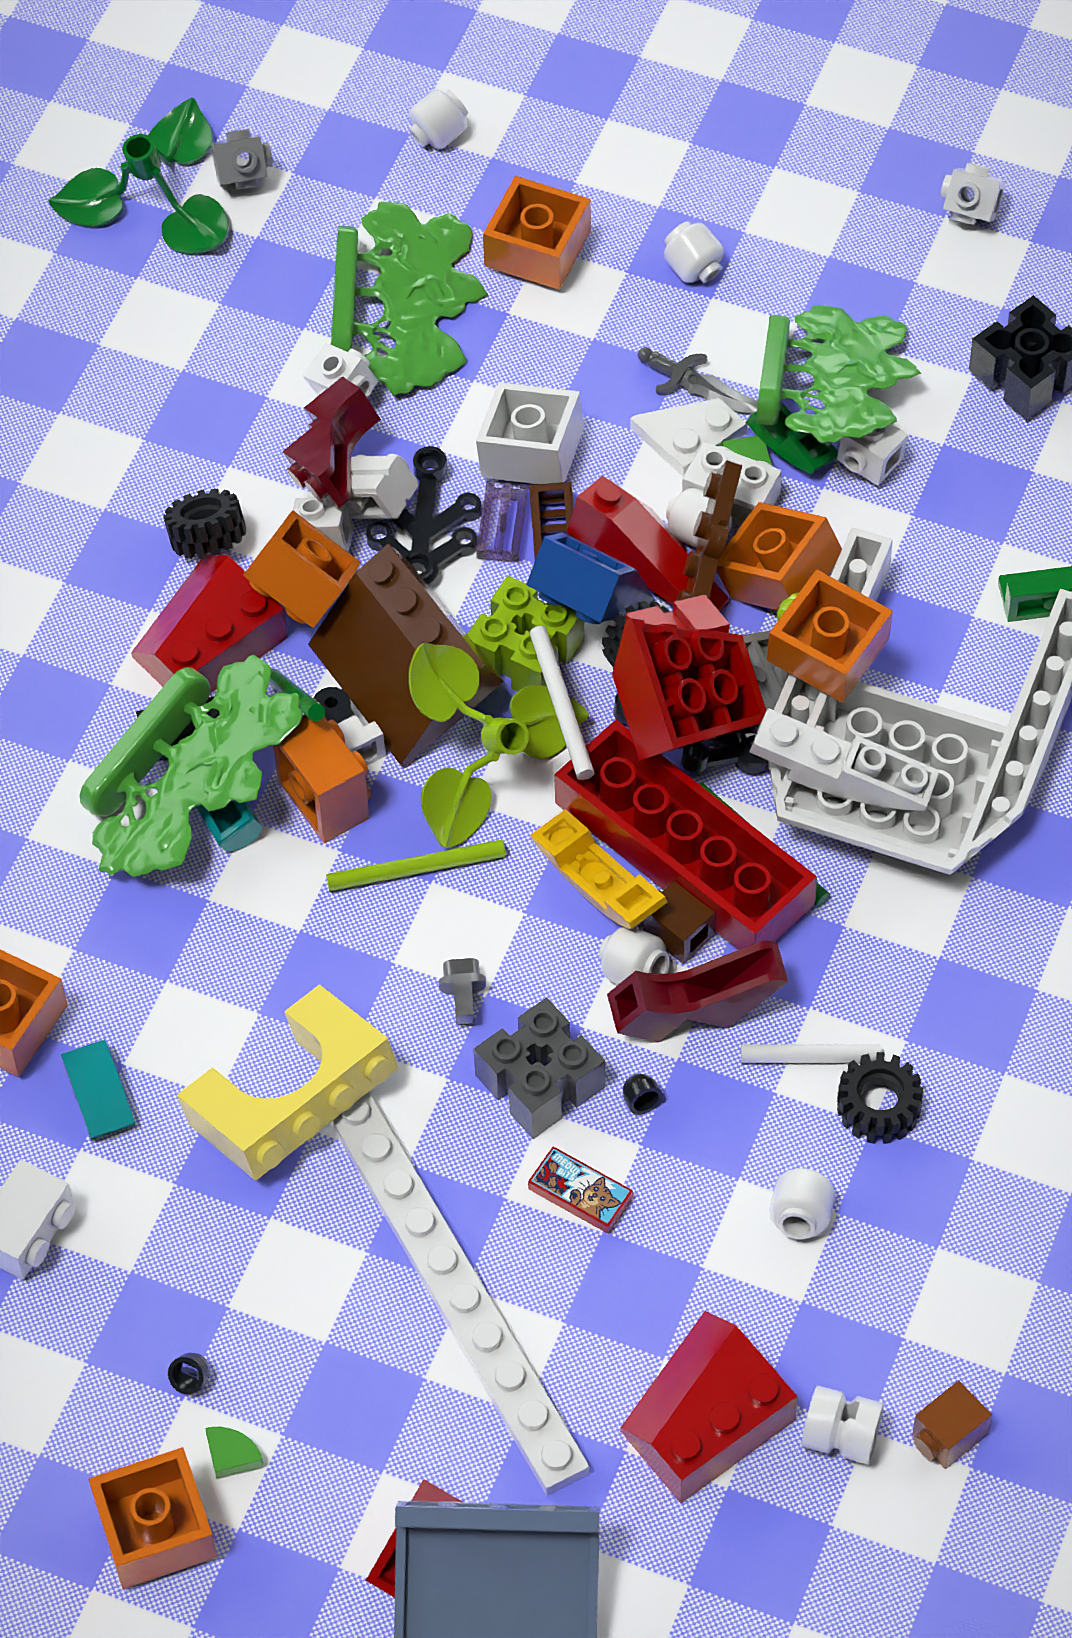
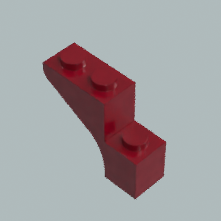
M343 376L304 407V410L312 420L308 424L309 430L282 451L291 465L286 470L292 480L301 489L307 487L319 502L326 499L337 508L342 507L351 497L352 451L361 437L381 420L362 389Z
M765 940L681 972L652 974L634 971L608 992L607 997L617 1034L660 1042L686 1020L730 1028L788 983V978L778 943Z

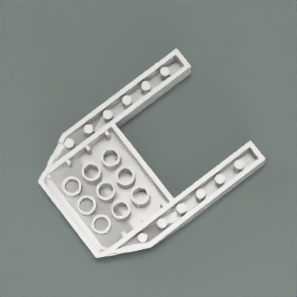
M851 527L830 577L877 602L890 570L893 539ZM1063 589L1059 590L1007 726L860 681L842 703L789 673L774 711L850 743L858 735L936 768L940 772L926 809L924 811L860 803L807 787L787 779L790 769L768 760L777 821L949 875L954 873L1023 815L1046 768L1072 699V592Z

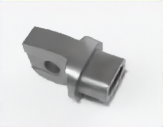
M475 958L446 960L443 962V977L438 980L439 990L442 993L454 995L456 1024L474 1023L473 993L480 992L486 987V977L480 974L479 960Z

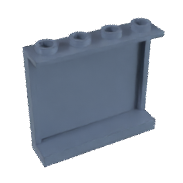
M398 1500L395 1506V1527H397L394 1638H597L600 1506Z

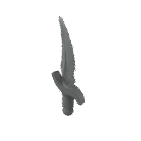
M642 347L638 351L637 357L639 361L648 363L647 365L671 377L668 382L656 386V394L670 395L678 390L680 386H683L688 390L689 394L701 395L706 400L720 398L733 411L749 414L757 411L758 400L740 393L714 375L700 374L693 370L694 367L707 363L708 356L706 354H691L676 362L657 351L653 352L649 347Z

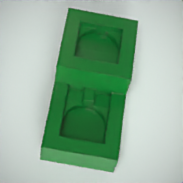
M782 401L777 424H757V411L745 422L775 453L792 465L810 474L837 458L838 450L832 443H820L813 435L794 432L786 426L785 419L791 412Z

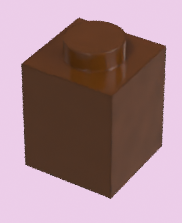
M673 881L661 892L666 897L667 903L643 920V931L660 937L666 946V951L682 964H685L714 936L715 912L677 882Z

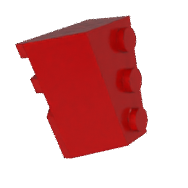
M206 555V558H202L168 602L132 650L131 655L162 687L177 671L191 667L208 679L211 694L217 689L218 675L223 666L233 664L234 662H244L253 654L260 658L288 638L284 607L271 596L266 597L258 593L251 586L250 580L243 576L245 571L229 555Z
M635 618L626 620L612 677L639 761L761 724L766 707L743 635L698 629L696 631L679 629L677 625L667 623L653 625Z
M704 1311L620 1427V1432L681 1504L796 1421L798 1396L737 1325Z

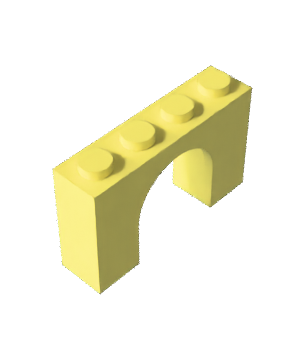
M320 984L284 1011L295 1042L321 1062L316 1074L307 1084L295 1092L281 1097L258 1098L241 1091L212 1067L177 1094L188 1124L255 1181L270 1169L276 1167L284 1158L307 1140L313 1138L318 1131L341 1113L351 1108L356 1101L379 1083L384 1082L389 1075L398 1069L389 1039Z

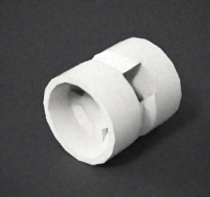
M817 1385L806 1418L801 1446L827 1454L834 1448H837L842 1458L869 1465L879 1432L884 1403L857 1396L850 1402L846 1400L844 1392Z

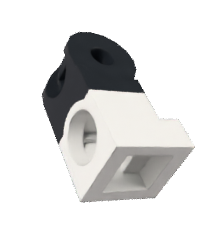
M326 687L315 694L313 698L325 708L324 717L326 720L330 721L333 719L339 725L345 738V745L351 753L358 751L367 766L386 756L383 732L375 721L363 726L351 709L348 693L338 687Z

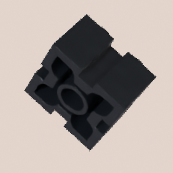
M1034 295L1009 312L1008 325L1004 327L996 321L972 338L969 370L991 390L996 386H1002L1005 389L1003 400L1026 420L1051 403L1053 389L1059 390L1064 394L1072 388V327L1068 325L1060 330L1056 326L1057 314Z

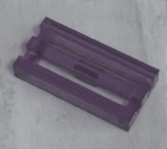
M486 481L476 548L477 559L519 563L529 497V485L520 484V489H512V483H503V488L495 487V482ZM494 499H499L501 502L494 550L487 549L492 511ZM510 500L518 501L511 551H503Z

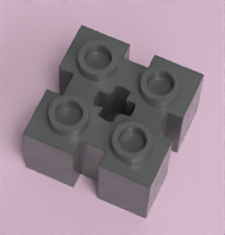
M547 997L517 1017L518 1030L515 1033L509 1035L502 1028L473 1048L475 1076L497 1100L506 1095L509 1096L510 1115L532 1139L562 1119V1105L570 1100L577 1108L606 1087L605 1059L582 1035L574 1041L570 1039V1022Z

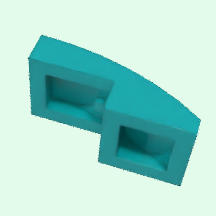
M105 1039L61 1054L90 1140L135 1126L128 1100Z

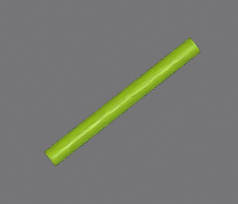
M503 839L328 873L326 874L327 885L330 892L506 857Z

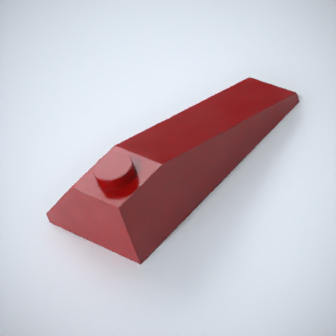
M601 476L577 496L567 533L577 540L637 569L648 589L673 605L680 590H686L689 577L683 575V570L689 551L669 531L668 526L650 506L604 476ZM714 581L709 600L720 612L728 605L730 599Z

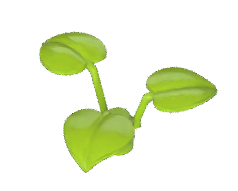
M422 643L417 647L409 668V689L414 704L423 715L437 722L449 720L457 708L461 713L482 722L484 726L481 731V741L485 749L488 750L487 755L468 765L464 769L463 774L455 768L439 769L427 779L422 788L421 809L423 816L439 845L444 848H451L465 841L480 827L491 806L492 796L489 784L481 778L471 777L476 770L490 762H497L500 754L516 755L523 752L531 758H549L560 752L566 746V742L547 686L530 685L522 688L510 701L509 707L512 718H493L491 715L480 713L464 703L474 697L479 687V670L472 657L454 646ZM569 696L578 725L580 726L588 718L589 713L581 704Z

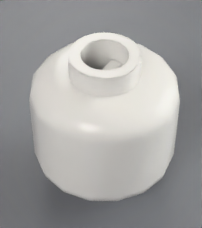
M434 89L409 110V118L413 125L408 130L422 147L429 143L436 149H443L467 128L465 117L469 112L463 102L451 90L448 89L446 92H443L439 89Z
M689 221L683 222L665 238L664 259L684 282L693 283L700 279L703 283H707L722 270V266L719 263L724 256V246L705 224L699 222L691 224Z
M688 488L669 502L666 509L669 531L680 542L695 548L697 547L699 537L693 536L694 526L700 511L706 512L709 499L703 496V490ZM730 514L729 522H728V524H727V527H729V532H730L731 525H732V517H731V514Z
M625 927L617 929L612 935L604 939L599 950L602 972L609 981L620 984L634 971L667 974L670 958L662 939L635 927L633 929Z
M796 1168L784 1172L779 1176L773 1190L769 1206L771 1221L784 1235L793 1239L802 1240L819 1235L825 1231L831 1218L835 1202L834 1186L828 1178L813 1169Z

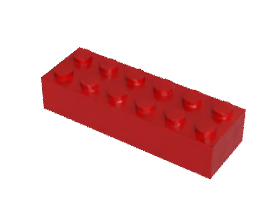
M614 720L586 745L594 769V775L591 778L579 780L571 760L554 774L555 804L563 810L566 809L587 827L590 832L663 890L675 881L715 912L714 931L738 950L760 941L776 942L815 905L817 876L664 756L657 755L639 761L630 730L618 720Z

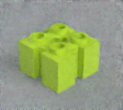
M507 575L490 600L491 616L481 613L467 633L499 675L502 674L511 678V689L518 692L530 685L547 686L529 634L530 630L537 626L546 627L557 662L560 661L568 664L584 641V621L575 615L576 610L564 604L554 605L539 600L537 590Z

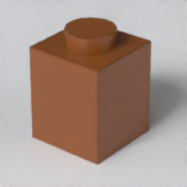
M958 1380L915 1415L912 1432L914 1444L928 1460L935 1458L946 1470L989 1435L992 1414Z

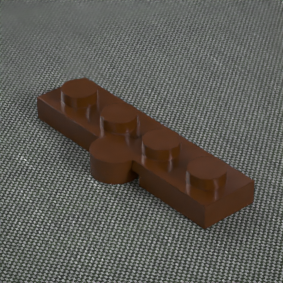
M726 460L716 473L710 472L703 491V496L709 498L706 512L700 511L697 517L693 536L699 537L696 551L691 550L684 565L683 575L689 577L686 590H680L676 601L706 595L710 598L718 562L728 539L729 527H727L743 465Z

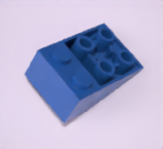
M563 532L544 537L526 583L527 586L539 591L538 596L542 600L554 605L564 604L576 610L575 615L578 618L591 624H600L611 620L618 613L621 616L626 615L625 608L630 605L635 610H638V602L646 601L649 606L652 601L655 602L653 595L637 569Z

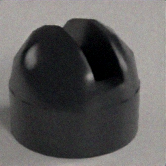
M642 1073L633 1074L626 1079L623 1085L622 1096L624 1102L633 1114H646L655 1109L663 1099L662 1090L650 1075Z
M185 1353L173 1360L169 1365L168 1379L171 1386L179 1393L193 1394L206 1385L210 1377L211 1368L207 1359L201 1354ZM183 1363H185V1364H187V1365H189V1366H191V1367H193V1368H195V1369L188 1368V1367H182V1366H183Z

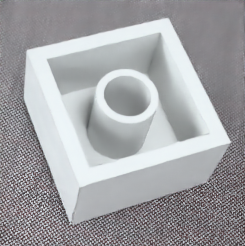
M498 382L476 439L481 477L532 484L565 482L584 431L580 391Z

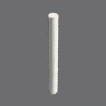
M544 626L534 627L530 630L529 634L576 776L579 780L589 779L594 775V769L547 629Z

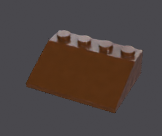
M388 543L355 572L308 645L339 686L348 693L350 700L369 724L374 721L383 732L385 746L398 763L405 768L465 716L457 708L449 720L437 722L427 718L418 710L409 689V668L418 646L422 643L454 646L472 657L479 670V687L474 697L464 702L472 709L502 684L504 680L412 564Z

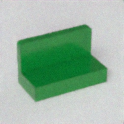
M1072 566L1000 575L998 577V586L1007 622L1049 617L1059 590L1063 589L1072 592Z

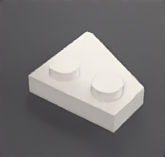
M720 398L642 413L630 418V429L682 477L703 441L715 446H722V441L739 439L747 434V424Z

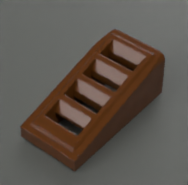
M572 482L529 485L535 560L543 541L542 534L567 532L574 509ZM565 503V509L540 511V505ZM566 518V523L541 525V520Z

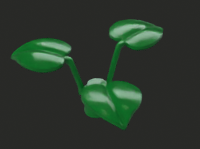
M194 97L187 99L168 112L152 128L148 135L134 134L125 140L122 152L126 162L120 164L122 170L120 184L115 174L103 168H91L75 175L55 196L48 199L51 208L67 222L85 228L102 227L121 215L124 207L119 195L126 192L129 174L131 173L135 178L143 181L155 178L175 212L169 214L164 219L161 226L163 240L173 251L181 254H197L217 249L220 245H223L229 232L228 219L219 202L208 195L195 194L188 198L183 206H181L160 171L162 163L169 166L173 160L181 165L195 163L203 158L211 148L210 143L213 142L211 127Z

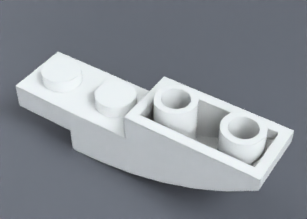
M767 708L749 751L752 754L790 769L787 779L852 801L902 810L924 811L940 772L936 768L858 735L850 743L770 708Z

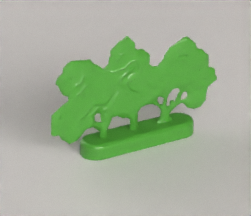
M380 201L377 204L376 210L369 211L367 215L361 218L363 228L374 238L375 246L368 252H357L358 230L356 227L338 225L330 345L348 352L352 349L353 337L357 334H362L373 348L370 353L364 355L371 363L368 368L378 381L385 383L393 395L399 393L407 394L415 385L431 387L434 383L441 381L445 373L454 372L466 363V357L458 342L449 334L439 329L435 325L436 320L440 316L452 318L465 310L467 302H476L488 295V293L474 274L457 271L452 266V263L459 259L461 255L469 252L473 231L466 222H460L455 215L446 213L442 216L433 217L426 224H422L407 204ZM383 249H390L392 251L391 255H379ZM357 261H366L380 268L381 274L376 278L371 288L356 287ZM355 296H369L380 299L384 305L383 316L372 324L357 321L354 318ZM382 322H391L387 329L379 327ZM374 332L387 333L396 341V346L390 348L378 341L381 335H374ZM377 349H383L387 352V357L379 356Z
M813 305L811 310L794 316L795 322L807 332V336L794 340L789 339L790 319L784 315L770 314L759 387L757 424H777L781 400L792 399L801 408V410L791 413L785 419L786 426L794 432L811 434L820 443H835L842 437L861 438L871 434L875 429L885 428L897 422V417L889 406L869 396L867 391L870 388L884 390L898 384V379H909L922 374L917 369V366L907 358L889 355L885 352L893 346L904 342L908 330L905 324L895 321L887 315L868 317L856 322L841 307ZM815 339L825 340L824 343L812 342ZM788 347H797L812 352V356L805 361V364H786ZM785 371L809 373L814 377V384L803 391L786 389L783 387ZM812 390L821 391L817 395L809 394ZM804 398H816L823 402L826 407L824 409L813 407L807 404L810 400ZM805 409H810L816 412V414H807Z
M253 654L244 662H234L233 664L223 666L217 679V693L209 703H206L210 695L208 679L191 667L177 671L82 785L79 794L80 803L83 808L97 817H107L116 812L125 802L122 814L108 817L100 822L92 832V845L102 853L98 871L112 875L123 869L132 877H136L138 875H147L155 869L167 870L180 866L185 860L192 839L189 812L195 806L202 805L208 811H214L226 807L232 800L238 803L257 800L258 791L261 787L262 771L257 768V764L253 761V753L270 745L280 744L300 724L302 719V710L298 708L300 699L297 693L288 694L280 692L270 697L266 695L272 669L266 662ZM211 709H217L219 716L213 718L206 713ZM193 721L195 726L194 732L180 740L178 744L171 746L188 724ZM163 755L167 757L169 767L161 779L150 785L141 786L140 782ZM153 788L157 789L158 793L149 797L145 791ZM137 796H140L146 804V814L140 820H136L132 807L137 806L139 803L135 799ZM125 815L129 817V825L126 827L121 825V820Z

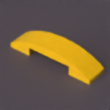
M566 809L530 834L533 842L564 878L593 906L617 924L633 929L667 903L666 897L640 874L634 877L595 843L590 830Z

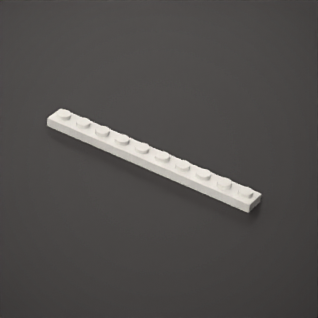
M368 1092L356 1101L351 1108L332 1120L330 1124L545 1495L548 1496L589 1475L590 1466L373 1097Z

